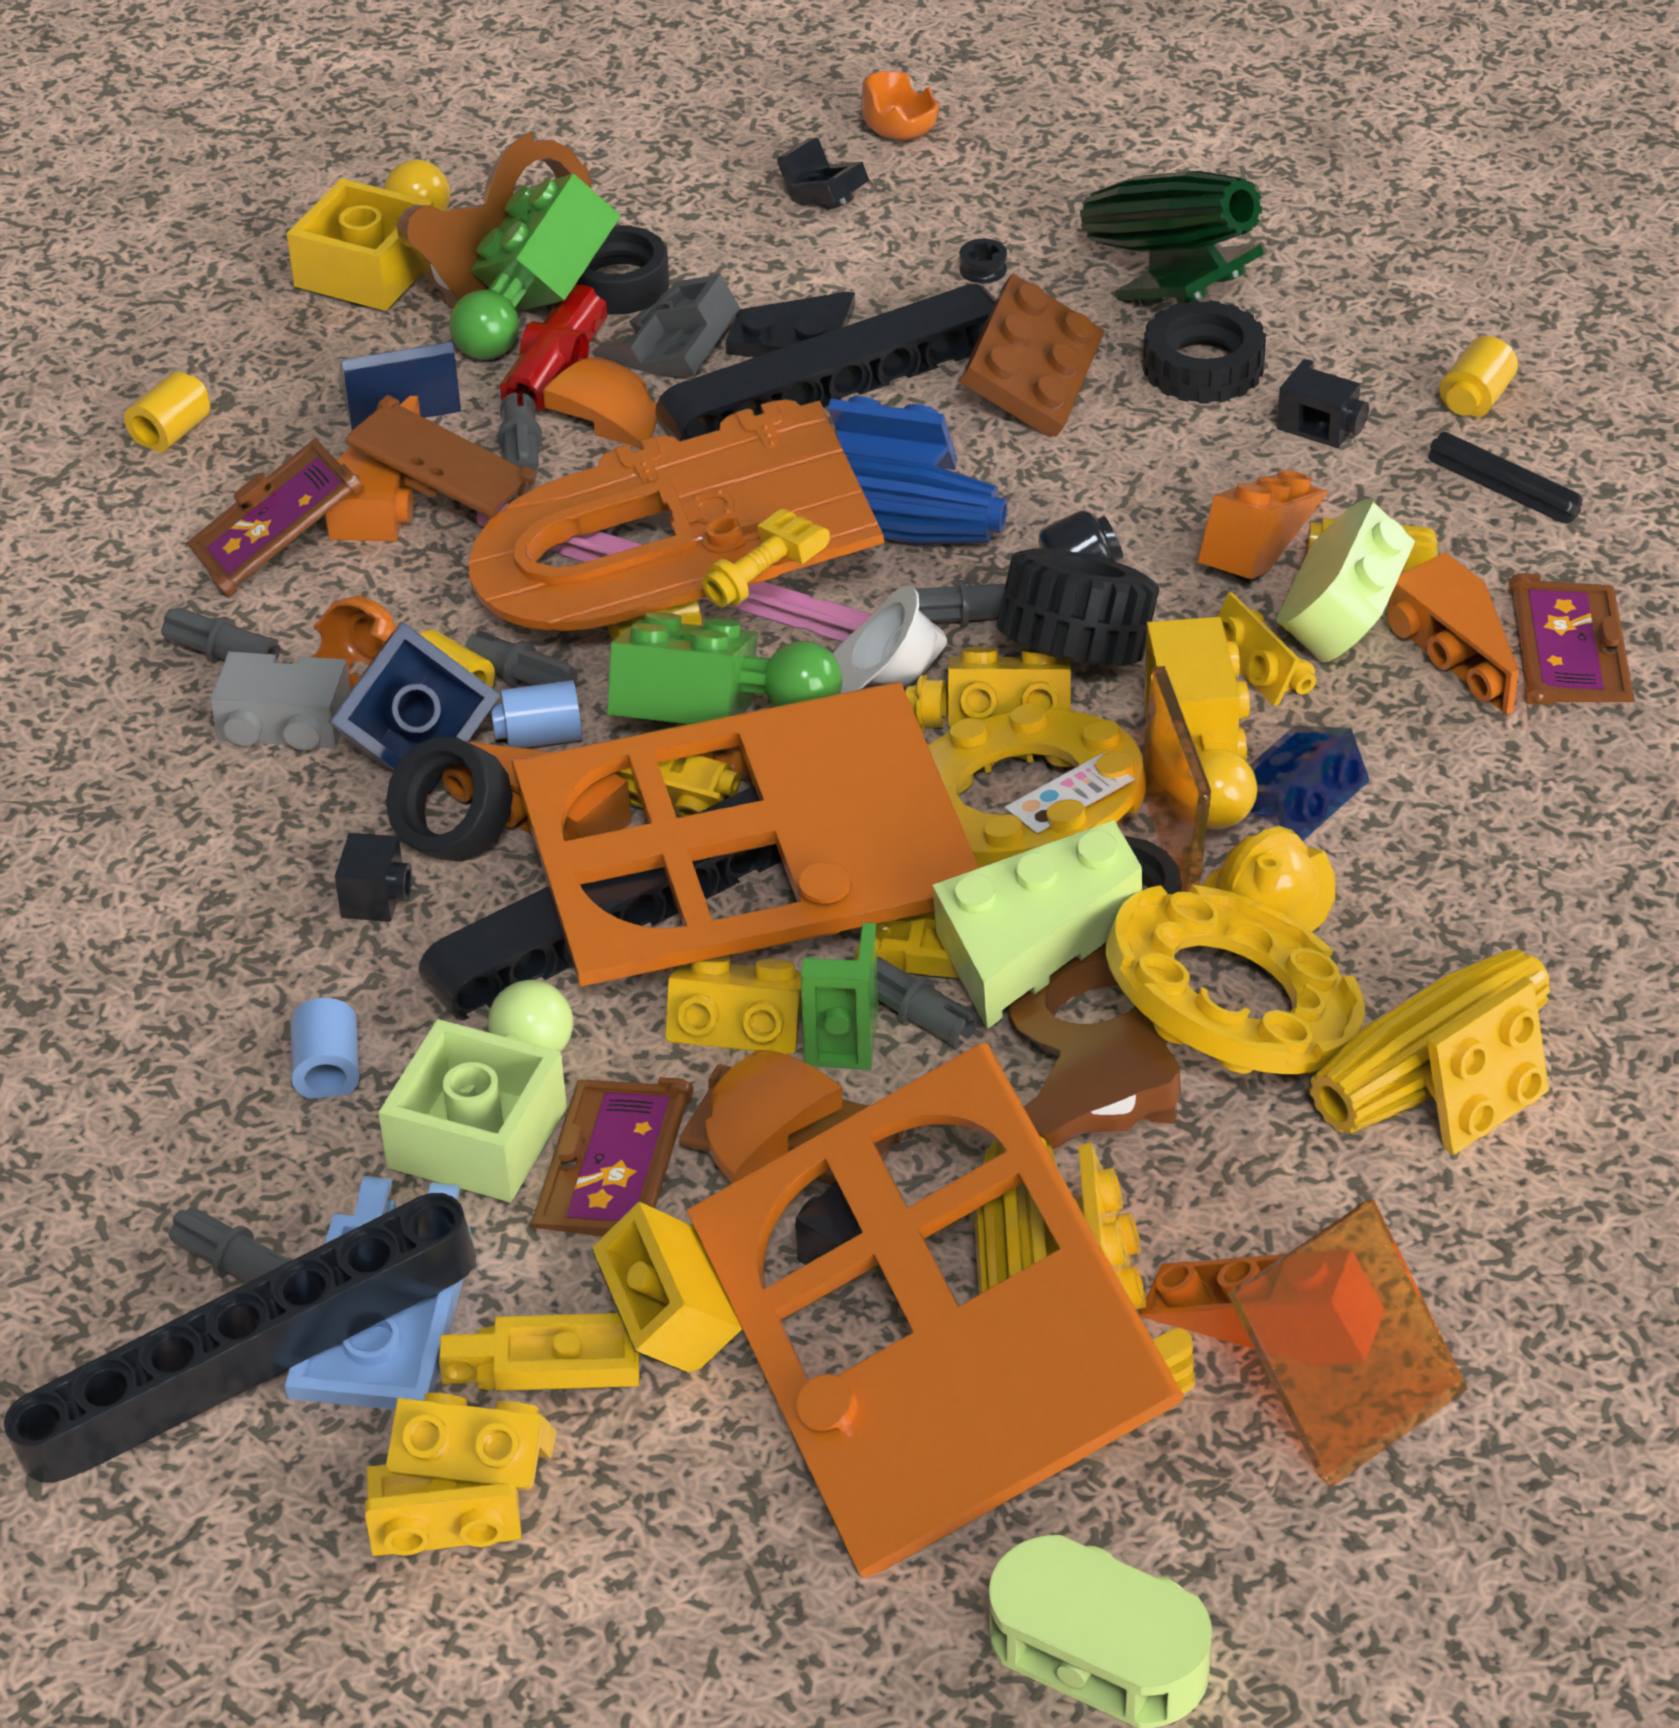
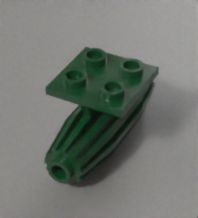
M1187 171L1132 177L1090 193V197L1085 198L1082 203L1084 205L1083 210H1080L1081 227L1083 231H1086V237L1091 241H1096L1097 244L1139 252H1149V272L1115 290L1117 299L1119 301L1141 299L1143 305H1153L1168 298H1176L1179 304L1189 303V301H1195L1206 296L1209 293L1207 286L1212 283L1229 281L1246 273L1245 265L1264 255L1261 244L1215 247L1214 244L1252 231V227L1257 226L1259 223L1258 217L1262 213L1260 199L1262 198L1260 192L1255 190L1256 186L1254 183L1240 177L1203 171Z

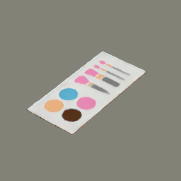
M1100 754L1004 808L1014 816L1019 817L1025 825L1039 834L1051 827L1048 823L1046 812L1052 804L1061 800L1072 799L1080 801L1086 808L1135 781V779L1129 774L1117 778L1101 776L1096 771L1095 766L1097 759L1103 756V754Z

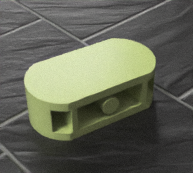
M1364 499L1354 504L1335 519L1310 547L1276 617V621L1300 641L1320 662H1329L1339 657L1357 643L1383 614L1415 540L1398 522L1388 516L1371 499Z
M1046 1535L1024 1541L1008 1551L997 1563L989 1585V1636L992 1649L1002 1665L1137 1728H1154L1173 1723L1190 1713L1203 1698L1209 1681L1212 1626L1207 1609L1198 1596L1185 1591L1171 1579L1162 1576L1153 1577L1116 1560L1110 1553L1099 1547L1084 1546L1062 1535Z

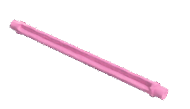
M507 503L499 512L503 511L509 503ZM478 512L477 523L479 526L485 527L491 518ZM597 531L587 535H575L569 540L547 550L558 552L562 556L574 560L588 562L644 544ZM765 581L749 585V595L739 605H727V607L791 627L805 628L814 631L817 635L844 642L849 635L873 615L834 602L813 599L810 595ZM707 596V597H704V598H701V599H704V600H707V601L712 602V601L708 598V596Z

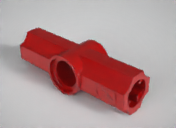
M575 284L564 301L557 302L543 323L531 321L526 326L520 343L519 358L499 384L501 400L509 394L517 393L518 406H522V394L524 393L534 400L536 411L544 409V388L565 369L574 363L588 358L589 343L607 318L606 301L601 299L592 287Z

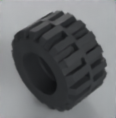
M1035 548L1019 551L1011 557L996 627L1013 642L1055 658L1100 666H1122L1137 663L1144 658L1147 622H1152L1159 586L1144 573L1108 559L1058 549Z

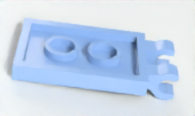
M364 1176L360 1185L354 1216L333 1214L325 1243L395 1209L396 1200H388L392 1180L390 1178ZM432 1182L428 1193H445L457 1200L460 1188L456 1184ZM463 1279L291 1367L285 1383L287 1398L395 1410L397 1398L423 1401L424 1394L434 1392L440 1372V1336L450 1334Z

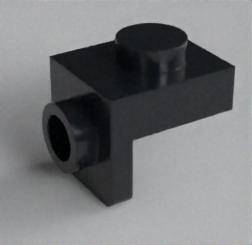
M808 138L777 158V163L793 202L801 206L823 204L826 210L843 206L854 198L852 194L854 190L870 181L863 162L828 164L818 138Z

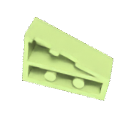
M1115 820L932 885L936 933L986 1029H989L1003 1018L1002 1010L1026 992L1031 991L1035 995L1050 984V975L1075 956L1082 960L1106 943L1109 931L1121 906L1132 895L1142 891V867Z

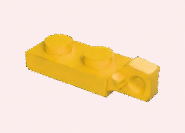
M619 1313L496 1316L495 1325L479 1329L478 1334H449L440 1336L439 1366L442 1384L477 1382V1388L490 1391L494 1388L495 1391L640 1386L639 1353L634 1350Z

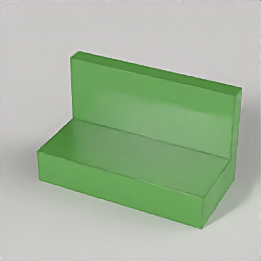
M863 923L858 960L803 959L801 993L805 1063L813 1067L871 1070L878 1021L876 923Z

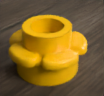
M928 675L919 676L916 686H907L906 695L921 731L925 733V728H944L948 712L947 683L945 680H929Z

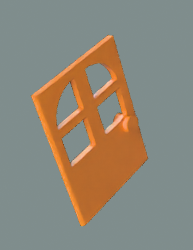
M901 682L512 760L516 783L580 987L812 937L833 935L841 931L862 927L863 923L878 924L934 912L933 884L979 868ZM740 746L760 801L677 818L658 763ZM630 768L649 824L564 841L563 830L566 817L577 798L598 780ZM776 844L797 903L712 920L692 861ZM664 867L683 926L676 928H652L628 923L612 916L597 906L586 895L580 885Z
M987 1043L977 1044L687 1209V1213L853 1563L862 1578L882 1572L1175 1407L1184 1399L1182 1391ZM956 1125L967 1127L989 1136L1006 1151L908 1207L875 1143L893 1134L916 1127ZM831 1169L863 1233L766 1287L764 1278L765 1252L779 1217L800 1191L818 1176ZM1024 1183L1060 1249L959 1306L925 1238ZM880 1265L913 1332L838 1375L823 1374L809 1379L781 1320Z

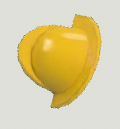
M1282 826L1265 829L1259 834L1244 838L1227 853L1223 866L1211 873L1201 885L1236 893L1260 902L1285 914L1311 932L1326 921L1335 901V873L1326 852L1306 846L1292 829Z

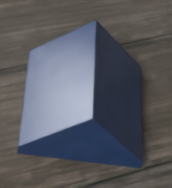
M452 341L341 360L338 381L352 430L376 411L379 401L386 395L398 399L399 405L409 396H418L420 415L424 418L461 412Z
M400 622L328 722L362 755L393 773L400 759L418 743L436 736L457 737L468 742L496 703L500 694L407 624ZM443 772L434 780L427 794L430 795L441 780Z

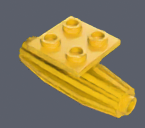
M1512 948L1443 975L1367 1024L1311 1078L1310 1083L1312 1087L1310 1088V1094L1314 1098V1105L1317 1111L1321 1112L1326 1123L1333 1125L1336 1131L1340 1133L1346 1131L1347 1134H1350L1416 1107L1428 1098L1433 1097L1437 1104L1443 1148L1452 1155H1455L1478 1138L1484 1137L1494 1127L1527 1105L1533 1104L1540 1096L1549 1091L1538 1013L1549 1000L1547 994L1550 993L1549 976L1546 968L1533 955L1525 954V952L1519 949L1513 951Z
M1040 1137L1057 1166L1051 1145L1047 1146L1046 1140ZM995 1140L991 1142L990 1149L986 1148L983 1164L1006 1152ZM1092 1142L1078 1145L1082 1195L1075 1198V1201L1135 1309L1146 1308L1145 1290L1137 1266L1131 1267L1130 1256L1141 1253L1139 1233L1133 1214L1131 1212L1120 1213V1210L1123 1209V1200L1116 1172L1113 1167L1102 1169ZM1024 1183L975 1210L974 1227L978 1295L1060 1249Z

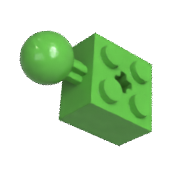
M574 173L553 180L547 178L540 184L519 188L505 206V211L509 214L501 226L492 229L479 243L476 252L480 257L470 272L488 286L489 289L475 290L464 295L453 307L449 320L451 337L455 345L464 354L479 360H490L505 354L513 346L519 332V318L516 309L523 311L564 301L621 217L615 209Z
M650 612L645 614V619H639L611 642L607 715L693 724L742 714L751 705L754 693L767 694L774 707L840 694L843 684L842 670L836 657L827 648L815 642H791L777 650L771 658L756 657L758 632L740 630L741 623L736 620L707 619L704 621V626L681 623V616L678 614Z

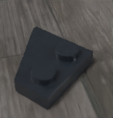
M841 292L740 309L726 338V354L757 357L848 326L855 308V292Z

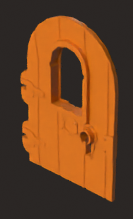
M779 400L761 404L763 414L755 416L750 408L735 412L720 423V430L680 442L675 437L664 435L640 440V450L632 452L630 444L617 447L605 453L599 459V466L576 472L534 488L510 502L503 511L488 521L474 541L468 563L470 582L481 604L500 619L525 628L570 631L588 630L644 616L646 613L657 612L707 597L702 586V579L707 575L708 566L721 558L735 563L758 547L761 541L757 525L780 509H787L796 514L797 517H803L811 521L813 525L817 524L829 530V543L822 551L804 564L784 556L748 582V586L779 577L780 574L884 544L885 541L880 526L862 492L860 484L843 452L820 400L802 406L795 401ZM664 511L668 512L670 526L676 534L675 536L577 565L554 567L536 562L547 549L561 544L575 535H587Z

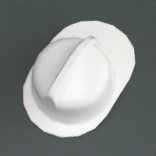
M902 586L894 591L881 604L875 614L849 635L834 651L833 655L836 657L842 670L843 684L841 693L860 690L868 683L880 686L901 682L903 688H906L927 671L947 644L946 635L918 610L919 593L913 586Z

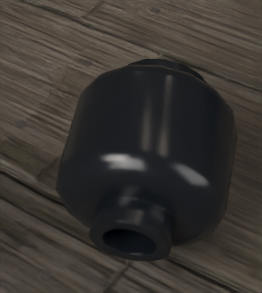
M1081 510L1044 527L1039 533L1038 543L1040 548L1078 552L1114 562L1124 558L1120 543L1108 519L1105 516L1096 518L1089 511Z

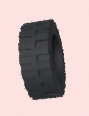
M1195 300L1185 304L1177 303L1171 305L1169 309L1156 313L1155 318L1149 320L1146 325L1143 349L1144 375L1149 377V383L1153 387L1159 388L1161 393L1177 397L1178 400L1185 402L1196 401L1199 404H1209L1210 402L1219 401L1221 403L1230 401V398L1236 396L1241 397L1247 394L1249 389H1254L1259 384V377H1263L1266 333H1263L1264 327L1260 321L1257 322L1254 319V315L1250 312H1244L1238 306L1232 304H1222L1220 301L1209 300V302H1199V300ZM1191 345H1213L1227 349L1231 353L1218 358L1204 359L1181 354L1178 350Z

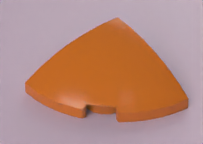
M602 357L583 359L561 372L543 390L545 408L593 421L596 436L639 448L640 440L650 438L654 434L657 424L656 403L651 400L646 390V383L634 372L614 361Z
M757 1050L743 1058L723 1075L711 1093V1116L705 1120V1132L709 1152L715 1164L734 1183L788 1152V1135L842 1109L843 1087L815 1067L781 1052Z

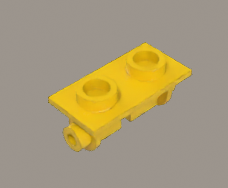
M1228 592L1217 617L1221 616L1226 640L1237 642L1240 673L1273 707L1280 704L1285 692L1293 689L1300 695L1310 692L1316 684L1314 666L1308 660L1300 659L1264 623V617L1258 610L1249 609L1233 592Z
M698 755L688 756L681 773L674 772L679 758L658 763L674 811L680 817L697 814L723 801L725 795H735L740 786V773L732 771L729 763ZM630 768L614 773L628 781L630 804L643 808Z

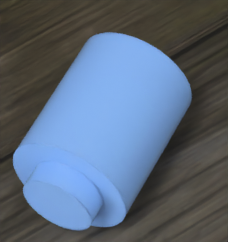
M573 680L500 690L501 702L495 703L490 710L495 740L507 739L508 747L531 748L582 740L578 700Z
M316 998L302 1003L293 1011L290 1018L293 1087L300 1095L308 1099L349 1095L359 1083L357 1017L354 1010L345 1002L333 998Z

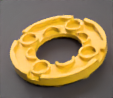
M1035 703L1024 704L1016 707L1010 713L984 719L967 718L960 720L951 726L949 733L928 745L979 868L1113 820L1117 823L1126 813L1136 814L1145 797L1146 777L1143 759L1135 740L1119 727L1116 722L1087 713L1046 709L1044 706ZM1032 754L1045 755L1046 760L1055 766H1074L1075 768L1103 754L1095 763L1096 771L1101 776L1117 778L1129 774L1135 779V781L1086 808L1080 801L1072 799L1061 800L1052 804L1046 812L1048 823L1051 827L1039 834L1035 833L1019 817L1013 814L982 813L966 806L959 797V793L967 790L973 784V774L982 767H985L986 773L992 772V767L996 762L1009 757H1019L1025 759L1027 763L1034 762Z
M1161 885L1150 887L1132 895L1124 902L1109 931L1106 940V956L1109 968L1129 1000L1154 1022L1156 1032L1169 1042L1187 1044L1202 1053L1216 1058L1221 1065L1230 1071L1240 1074H1247L1253 1070L1277 1074H1303L1319 1071L1359 1033L1363 1025L1365 1003L1360 986L1354 976H1341L1337 965L1330 959L1333 950L1314 933L1295 920L1267 905L1242 895L1199 885H1192L1189 892H1176L1167 895V892ZM1207 946L1245 956L1272 974L1284 986L1292 1001V1011L1288 1013L1281 1010H1271L1266 1012L1262 1019L1247 1018L1251 1010L1246 1007L1240 1011L1223 1009L1210 1000L1207 989L1201 987L1197 994L1188 985L1190 980L1189 972L1184 965L1174 959V955L1180 949Z

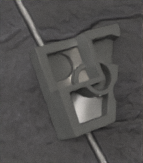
M721 274L678 281L663 293L655 304L642 310L629 321L635 331L632 336L623 343L611 345L602 343L596 348L593 355L614 361L624 367L664 377L695 375L740 310V307Z

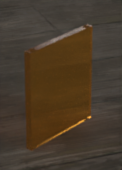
M1165 666L1152 667L1143 750V765L1146 777L1144 801L1161 848L1167 851L1179 867L1182 882L1181 892H1189L1192 885L1200 886L1212 791Z
M1366 1200L1365 1202L1358 1203L1353 1210L1246 1282L1238 1284L1234 1290L1228 1293L1319 1478L1329 1487L1340 1483L1349 1474L1468 1390L1375 1200Z

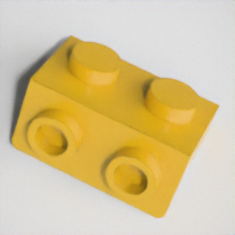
M967 647L961 649V656L949 657L948 725L950 728L954 723L963 719H984L1010 713L1016 707L1030 703L1040 704L1046 709L1071 711V664L1068 660L1041 654L1028 648L1022 649V657H998V649L992 647Z
M729 956L678 966L668 979L665 1037L667 1041L672 1043L748 1051L771 1050L791 1055L798 1046L799 1019L802 1011V971H796L794 963L780 959L758 960L755 966L730 964Z
M434 1392L425 1393L423 1401L397 1398L386 1462L387 1469L393 1474L479 1485L512 1483L516 1489L529 1490L534 1485L538 1457L550 1459L552 1457L557 1431L543 1415L538 1414L539 1408L536 1406L513 1401H497L495 1409L467 1406L468 1400L463 1397Z
M386 1465L366 1467L368 1499L365 1501V1518L372 1556L390 1554L408 1556L426 1550L462 1546L488 1547L498 1542L522 1540L519 1493L512 1483L479 1485L396 1475L391 1473Z

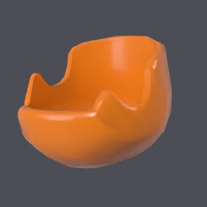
M880 71L869 74L863 81L861 96L863 118L866 125L882 137L899 141L911 140L928 133L939 116L940 106L933 98L931 88H925L923 93L915 92L907 73Z
M360 595L332 602L323 614V618L314 625V630L318 631L321 635V644L317 652L311 657L347 660L348 673L353 662L364 661L370 664L396 628L392 615L378 602ZM349 673L351 689L361 675Z

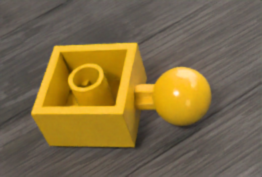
M414 159L402 162L393 168L386 178L384 189L340 178L286 233L294 287L387 311L423 273L419 256L403 244L398 236L396 227L398 219L407 208L413 205H431L439 210L447 209L450 202V186L444 173L436 165L428 161Z
M1221 616L1147 622L1144 715L1161 792L1176 791V798L1180 809L1190 821L1200 827L1212 830L1232 827L1249 814L1257 796L1256 778L1250 765L1246 762L1247 746L1245 732L1243 728H1239V719L1249 718L1250 701L1247 682L1236 681L1240 672L1237 642L1226 640Z

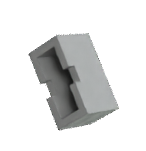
M228 651L210 698L217 739L220 741H231L242 746L262 743L289 745L299 750H310L314 747L336 749L341 733L328 721L351 691L347 660L299 656L297 664L277 663L276 655Z

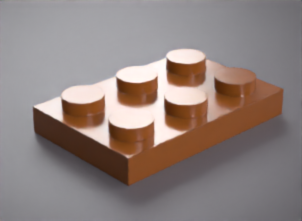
M1012 273L1000 290L959 382L1042 434L1057 437L1067 422L1105 330L1092 323L1085 315L1071 310L1052 298L1039 286L1028 283Z

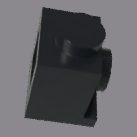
M1303 359L1279 388L1277 429L1339 448L1350 433L1360 434L1367 421L1369 403L1359 400L1361 383L1313 369V361Z

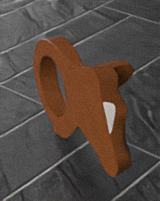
M530 131L502 151L490 169L484 190V204L439 210L431 205H413L403 212L396 225L398 236L403 244L419 256L424 277L443 292L446 303L450 308H453L459 299L472 291L489 289L488 286L470 272L480 257L476 250L487 233L496 227L499 228L509 214L505 211V206L514 193L518 178L527 166L541 159L551 168L556 179L574 173L591 188V178L587 166L582 165L570 148L553 140L533 139L532 132Z
M1103 944L1082 960L1075 956L1050 975V984L1034 995L1031 991H1028L1023 998H1018L1010 1004V1018L1016 1028L1044 1052L1059 1057L1040 1093L1023 1106L1039 1136L1044 1138L1047 1146L1051 1145L1052 1149L1084 1133L1127 1131L1144 1117L1151 1122L1172 1124L1176 1121L1177 1103L1181 1098L1179 1063L1168 1049V1041L1156 1032L1154 1022L1136 1006L1111 1020L1093 1024L1068 1023L1055 1018L1058 1008L1071 997L1082 994L1090 989L1110 985L1119 986L1109 968L1106 944Z

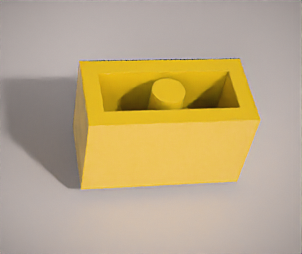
M638 1202L591 1248L636 1352L689 1373L701 1369L742 1330L694 1226Z

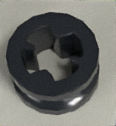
M974 239L965 243L959 251L961 262L959 270L964 279L973 283L986 284L999 281L1006 275L1007 266L1005 262L1007 260V250L1002 243L993 239Z

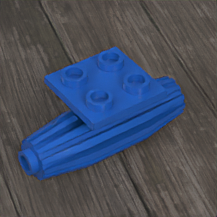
M853 396L848 401L830 399L828 410L839 442L880 526L884 540L916 545L989 543L993 532H1003L1007 517V499L999 497L998 486L950 471L956 470L958 459L944 414H940L935 409L921 404H908L904 408L882 406L878 401L863 396Z

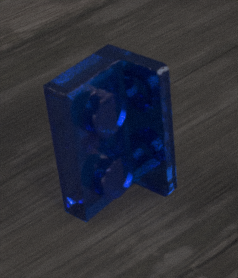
M1294 725L1250 764L1257 782V796L1254 806L1249 813H1258L1262 817L1276 815L1280 826L1292 829L1304 841L1369 782V776L1352 729Z

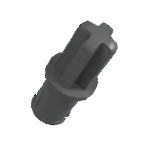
M517 393L509 394L502 400L500 405L502 424L497 432L498 443L502 450H504L505 460L521 468L528 466L537 471L539 467L538 448L542 442V430L535 421V402L529 395L523 393L522 406H518Z
M957 580L955 586L915 588L919 593L918 610L928 617L932 623L959 621L960 627H966L968 621L998 619L1005 584L966 586L964 580Z
M183 608L169 609L164 616L161 633L165 639L204 652L211 662L217 663L220 659L225 661L228 651L276 655V660L279 657L280 645H277L278 639L241 629L235 626L233 619L223 616L217 621Z
M480 630L476 631V634H471L466 641L465 647L489 660L494 666L495 675L504 678L508 686L517 688L521 683L532 686L573 680L575 683L577 680L575 668L571 667L567 662L536 652L534 645L529 642L511 643Z
M877 957L878 1000L898 1012V1021L906 1026L912 1022L922 1029L924 1028L955 1050L964 1043V1041L959 1039L960 1035L968 1039L976 1031L979 1023L978 1013L958 1002L956 1003L936 990L934 981L928 977H921L917 980L881 957Z
M190 1207L186 1211L179 1210L173 1217V1225L168 1233L169 1238L174 1244L210 1263L213 1272L218 1277L224 1279L229 1274L245 1284L293 1260L255 1241L250 1229L244 1226L231 1228L195 1207Z

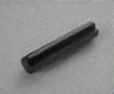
M1441 432L1430 444L1429 459L1431 462L1554 520L1568 524L1575 517H1578L1582 510L1583 498L1580 493L1449 432Z

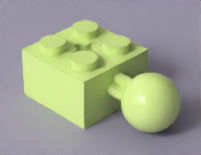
M524 980L513 983L498 994L491 1005L488 1015L489 1032L440 1019L436 1020L378 1112L388 1169L438 1183L459 1185L460 1189L512 1203L567 1109L561 1052L568 1044L572 1035L573 1014L567 999L558 989L538 980Z

